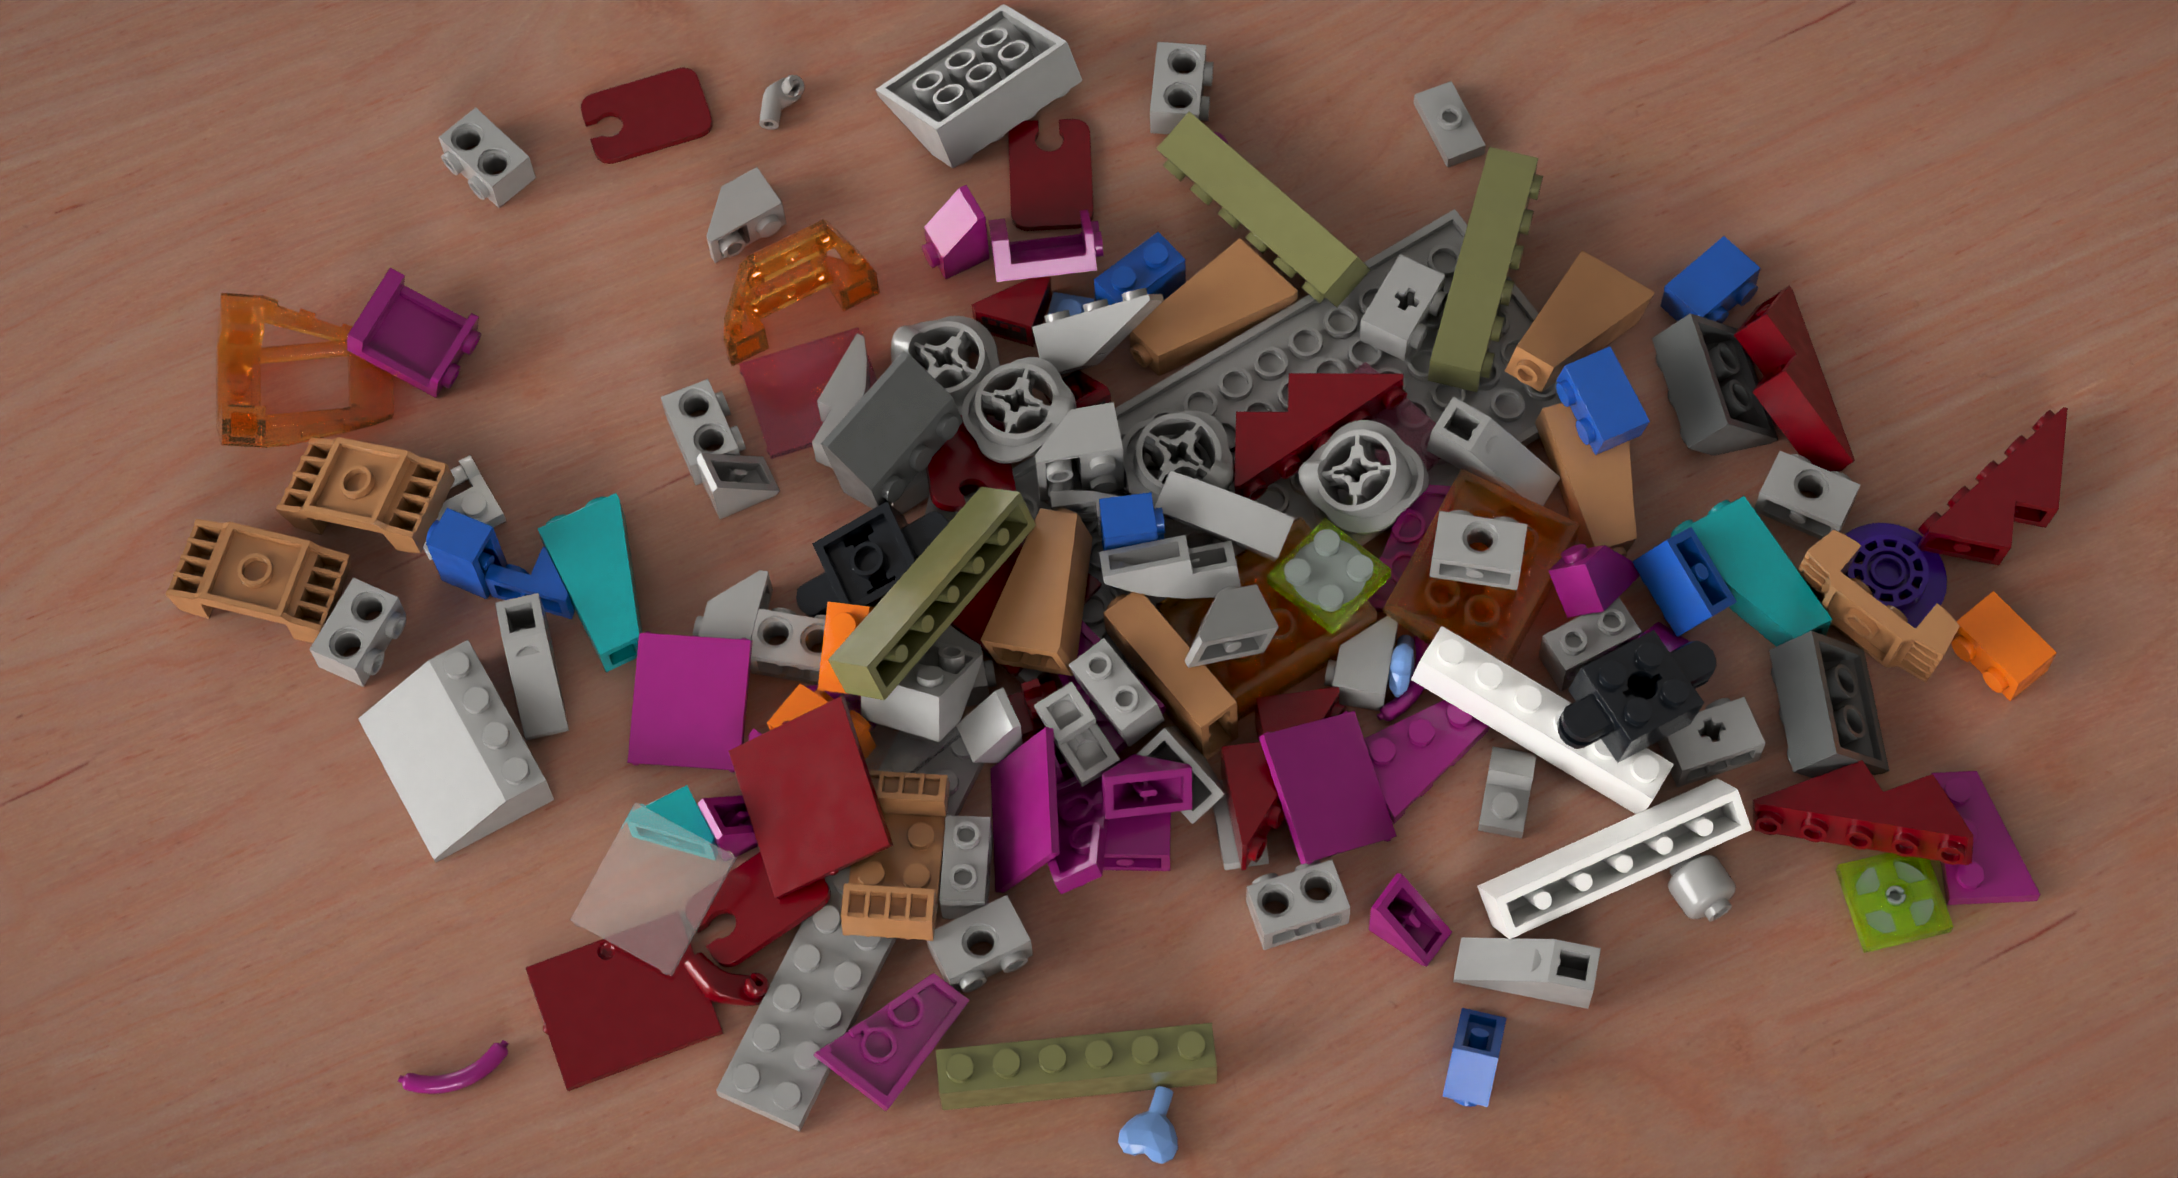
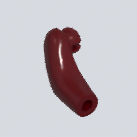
M702 952L692 956L683 965L705 997L717 1003L756 1006L761 1004L769 989L768 979L763 974L740 975L725 972Z

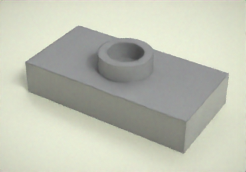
M1452 81L1414 95L1413 104L1447 168L1485 154L1486 145Z

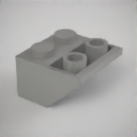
M1114 402L1071 409L1035 454L1040 501L1050 500V492L1085 490L1111 493L1117 488L1125 487L1123 445Z
M936 641L885 700L861 696V716L870 722L940 742L961 721L982 663V654L965 650L958 645H947Z

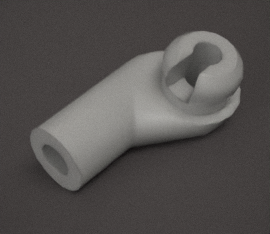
M789 75L765 89L759 119L761 127L768 130H774L779 127L781 110L796 102L804 92L805 84L801 77Z

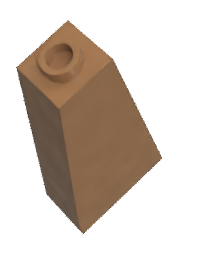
M1239 238L1166 298L1130 333V353L1140 366L1144 368L1149 366L1160 376L1207 355L1297 302L1298 290Z
M1581 250L1516 346L1505 372L1542 393L1557 382L1556 380L1565 365L1600 351L1635 326L1642 318L1655 292Z
M1562 403L1542 408L1535 421V425L1552 470L1560 476L1558 486L1580 544H1585L1587 548L1606 545L1626 557L1628 550L1637 539L1629 441L1595 455L1590 444L1585 445L1580 439L1576 429L1577 419L1570 406L1565 407Z
M1040 508L1034 520L1036 526L1025 540L984 631L981 642L998 664L1073 676L1069 664L1077 659L1093 537L1077 513L1063 508L1058 511Z
M1131 592L1129 595L1121 594L1113 599L1107 606L1106 611L1103 612L1105 631L1147 688L1164 704L1167 710L1166 713L1173 723L1202 753L1206 760L1219 752L1221 747L1227 746L1237 739V702L1205 665L1187 667L1185 658L1190 647L1144 594Z

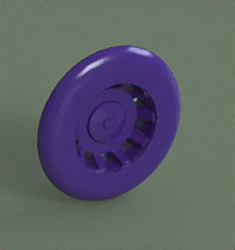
M1891 523L1866 524L1852 529L1845 534L1862 545L1846 576L1851 579L1860 575L1861 581L1870 588L1873 597L1885 606L1891 605L1899 609L1906 616L1911 626L1917 628L1937 603L1941 606L1947 589L1946 570L1939 554L1921 551L1918 548V544L1923 538L1920 534L1906 527ZM1912 582L1915 583V585L1918 587V589H1916L1914 586H1912ZM1905 594L1906 599L1901 600L1900 596ZM1880 598L1890 599V602L1880 600Z

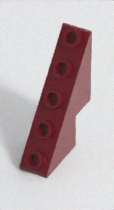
M1789 285L1758 305L1734 336L1764 375L1753 389V394L1798 454L1807 458L1813 465L1830 472H1840L1853 463L1855 459L1793 289Z
M1289 373L1288 412L1236 411L1235 494L1253 501L1259 499L1267 491L1269 485L1280 478L1288 479L1299 471L1300 466L1319 447L1328 442L1327 440L1342 426L1358 420H1372L1375 415L1384 409L1392 410L1399 406L1407 397V392L1403 389L1404 374Z
M2063 407L2056 414L2051 410L2047 411L2032 427L2035 431L2032 436L2026 439L2021 435L2006 449L2004 454L2007 458L1998 465L1994 460L1991 461L1977 475L1976 480L1979 483L1971 490L1966 486L1962 487L1948 501L1947 505L1950 509L1942 516L1937 511L1934 512L1918 529L1923 535L1918 548L1921 551L1999 566L2012 547L2014 522L2046 528L2059 510L2068 408Z
M1339 687L1256 697L1255 727L1259 742L1221 747L1220 772L1226 792L1225 796L1241 871L1246 870L1251 861L1258 862L1267 845L1266 836L1271 827L1277 829L1285 817L1259 736L1264 735L1265 732H1275L1343 714L1346 711V706L1339 703Z
M1861 760L1753 800V828L1755 831L1767 835L1777 834L1802 838L1811 842H1827L1850 846L1859 850L1869 849L1894 853L1902 857L1937 860L1951 865H1969L1972 863L1974 835L1933 774L1883 792L1864 761Z

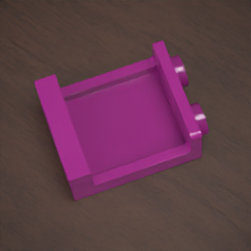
M1080 210V234L1009 242L1005 218L989 220L996 282L1097 271L1096 257L1104 256L1101 231H1099L1098 221L1090 220L1088 210Z
M389 268L348 333L347 351L437 398L443 386L450 389L461 370V366L457 365L464 352L471 355L482 335V333L477 331L479 316L473 313L469 315L468 319L405 286V275Z

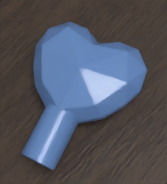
M1402 635L1398 638L1392 653L1388 683L1392 693L1398 698L1407 691L1415 668L1414 639L1409 635Z
M1157 1086L1149 1111L1137 1114L1122 1127L1118 1143L1124 1153L1134 1156L1146 1154L1152 1161L1164 1164L1174 1158L1178 1150L1177 1135L1174 1126L1166 1117L1174 1093L1171 1089Z

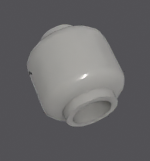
M1699 853L1675 864L1669 871L1672 877L1668 882V890L1688 918L1701 919L1707 917L1711 922L1720 918L1731 909L1732 905L1729 903V900L1734 895L1736 886L1717 857L1713 855L1701 856Z

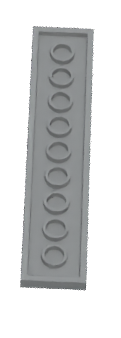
M955 726L940 742L900 731L880 771L948 775L950 790L947 815L958 816L984 763H973L958 728ZM850 866L840 870L836 875L825 877L831 890L828 903L821 910L802 922L716 1090L719 1097L799 1132L831 1071L829 1067L813 1055L853 1027L897 939L843 935L841 922L844 883H849Z

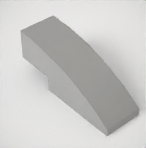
M858 333L855 335L817 400L820 419L823 421V424L813 439L812 444L816 462L830 468L832 466L821 443L870 389V372L865 337Z
M1171 470L1154 507H1162L1163 516L1222 542L1232 540L1233 545L1235 544L1271 561L1278 559L1295 519L1238 494Z
M1186 535L1099 552L1104 584L1129 592L1183 599L1215 598L1216 594L1226 587H1241L1232 540L1188 549Z

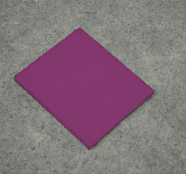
M649 631L639 633L627 763H632L635 766L647 764L729 770L734 773L735 770L729 750L744 743L753 641L747 638L729 639L654 634Z
M1345 711L1340 715L1275 732H1265L1264 735L1259 736L1301 864H1311L1315 860L1381 841L1388 842L1392 838L1397 837L1355 711Z
M1045 727L990 769L996 892L1005 893L1060 854L1053 728Z

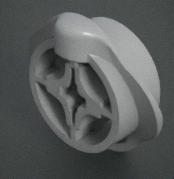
M948 316L938 320L901 326L895 331L891 341V362L893 363L903 351L909 353L953 397L960 415H962L963 401L970 389L982 381L989 372L1001 366L998 359L997 346L991 333L978 321L965 316ZM972 352L979 357L975 370L969 368L968 365L970 363L968 358Z
M1026 357L995 368L982 381L974 385L963 401L962 418L966 429L973 436L980 451L987 458L998 463H1014L1035 455L1071 409H1076V401L1072 391L1065 384L1059 371L1052 363L1038 357ZM1034 388L1044 393L1052 401L1051 406L1044 405L1043 400L1034 398L1032 389ZM987 414L994 415L996 420L1004 422L1005 432L993 427L986 420Z
M1185 410L1165 414L1158 418L1146 419L1131 427L1122 440L1124 471L1129 493L1134 495L1152 492L1154 507L1170 470L1225 490L1229 488L1233 480L1235 465L1229 449L1226 431L1220 421L1209 413L1198 410ZM1171 434L1182 435L1177 439H1169L1164 437L1165 435ZM1197 443L1207 452L1211 461V469L1203 466L1204 461L1195 454L1194 450ZM1144 452L1151 455V461L1160 468L1157 479L1149 473L1144 464L1142 456ZM1178 457L1183 459L1178 461L1177 464L1171 462L1175 461Z
M1358 420L1339 428L1327 440L1328 442L1319 447L1300 466L1298 473L1300 484L1309 500L1320 508L1337 527L1357 535L1374 534L1389 527L1429 486L1428 471L1416 451L1407 446L1391 428L1372 420ZM1375 450L1387 451L1390 456L1391 465H1383L1375 457ZM1338 489H1345L1349 492V495L1353 498V505L1340 503Z

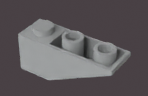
M1142 288L1121 294L1122 302L1109 305L1108 300L1103 299L1084 304V312L1070 316L1069 310L1044 316L1046 323L1032 327L1039 358L1052 363L1059 371L1060 376L1097 366L1164 301L1163 295L1148 294L1147 289Z
M1454 396L1432 429L1427 451L1538 514L1560 480V476L1495 420Z
M539 593L495 602L503 646L526 741L569 731L547 615Z
M1461 937L1453 982L1588 1009L1594 990L1601 948L1557 939Z

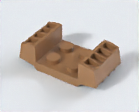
M311 437L308 442L309 445L304 455L301 456V461L296 471L293 473L289 486L285 489V494L275 510L294 527L322 535L328 522L383 533L396 550L421 553L426 542L428 530L436 518H438L442 505L446 501L450 488L455 481L448 465L419 457L407 450L336 437L334 440Z
M196 519L183 554H181L177 569L173 574L170 586L166 591V596L179 610L190 614L210 618L215 607L285 624L294 639L314 643L337 605L351 568L350 555L321 547L310 540L230 521L219 523Z
M1832 530L1807 550L1798 569V572L1832 618L1830 625L1858 647L1864 649L1867 654L1884 667H1899L1926 683L1948 650L1960 625L1937 603L1915 629L1908 623L1906 616L1899 609L1891 605L1885 606L1872 596L1870 588L1859 579H1850L1846 576L1862 545L1847 535Z
M869 770L893 846L850 866L849 883H844L841 922L843 935L934 941L940 897L945 819L948 812L950 790L948 775Z

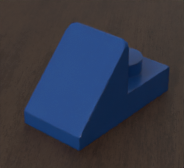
M542 547L531 575L525 569L516 565L507 564L505 567L490 563L484 579L491 597L509 600L539 593L545 612L569 619L573 618L575 611L569 594L545 547Z

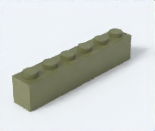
M1190 111L1156 148L1168 159L1163 166L1180 182L1186 176L1195 184L1190 190L1207 205L1213 200L1222 207L1217 214L1235 230L1240 224L1250 232L1245 238L1262 254L1268 249L1273 251L1278 256L1273 263L1292 279L1298 273L1305 279L1306 282L1301 287L1319 304L1326 298L1335 307H1338L1369 273L1370 269L1358 256Z
M1489 147L1430 358L1428 381L1478 392L1481 377L1490 378L1495 353L1488 351L1491 341L1499 342L1505 317L1498 316L1501 305L1509 306L1515 283V281L1508 280L1510 270H1519L1524 246L1518 245L1520 234H1529L1534 213L1533 210H1529L1527 207L1530 199L1538 200L1543 176L1536 174L1537 157Z
M980 487L834 652L828 661L845 693L885 700L1036 526L1020 492Z
M1212 1023L936 1049L938 1086L942 1110L1155 1090L1157 1086L1177 1088L1217 1084V1064Z

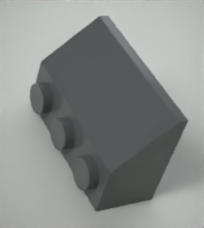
M1691 313L1652 338L1657 353L1656 363L1664 374L1669 389L1668 399L1676 410L1681 425L1680 435L1688 449L1716 456L1771 444L1778 440L1771 416L1752 392L1759 381L1750 356L1734 336L1738 329Z
M903 351L825 438L821 445L843 492L874 509L885 502L892 504L897 501L914 477L929 465L932 457L941 446L956 434L963 421L953 397L909 353Z
M1814 631L1805 633L1770 649L1771 676L1777 688L1780 703L1779 716L1785 728L1788 743L1787 757L1793 772L1814 778L1861 760L1864 761L1872 775L1888 772L1889 766L1864 649Z

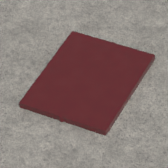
M840 696L791 721H784L782 725L729 750L775 898L780 899L829 875H836L840 870L893 846L844 697Z
M679 911L525 967L544 1022L543 1031L549 1036L567 1091L723 1034L712 1001L706 998L683 966L695 954Z

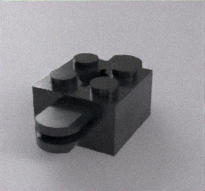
M889 502L879 505L812 543L825 572L805 582L797 589L796 600L798 607L812 618L816 615H826L828 602L875 607L950 521L942 514L932 511L908 524L905 516Z
M1655 630L1581 667L1568 689L1575 702L1565 707L1557 722V731L1560 738L1566 745L1574 749L1584 748L1602 739L1617 763L1687 727L1704 704V701L1695 689L1706 684L1717 667L1713 650L1700 641H1692L1669 652Z

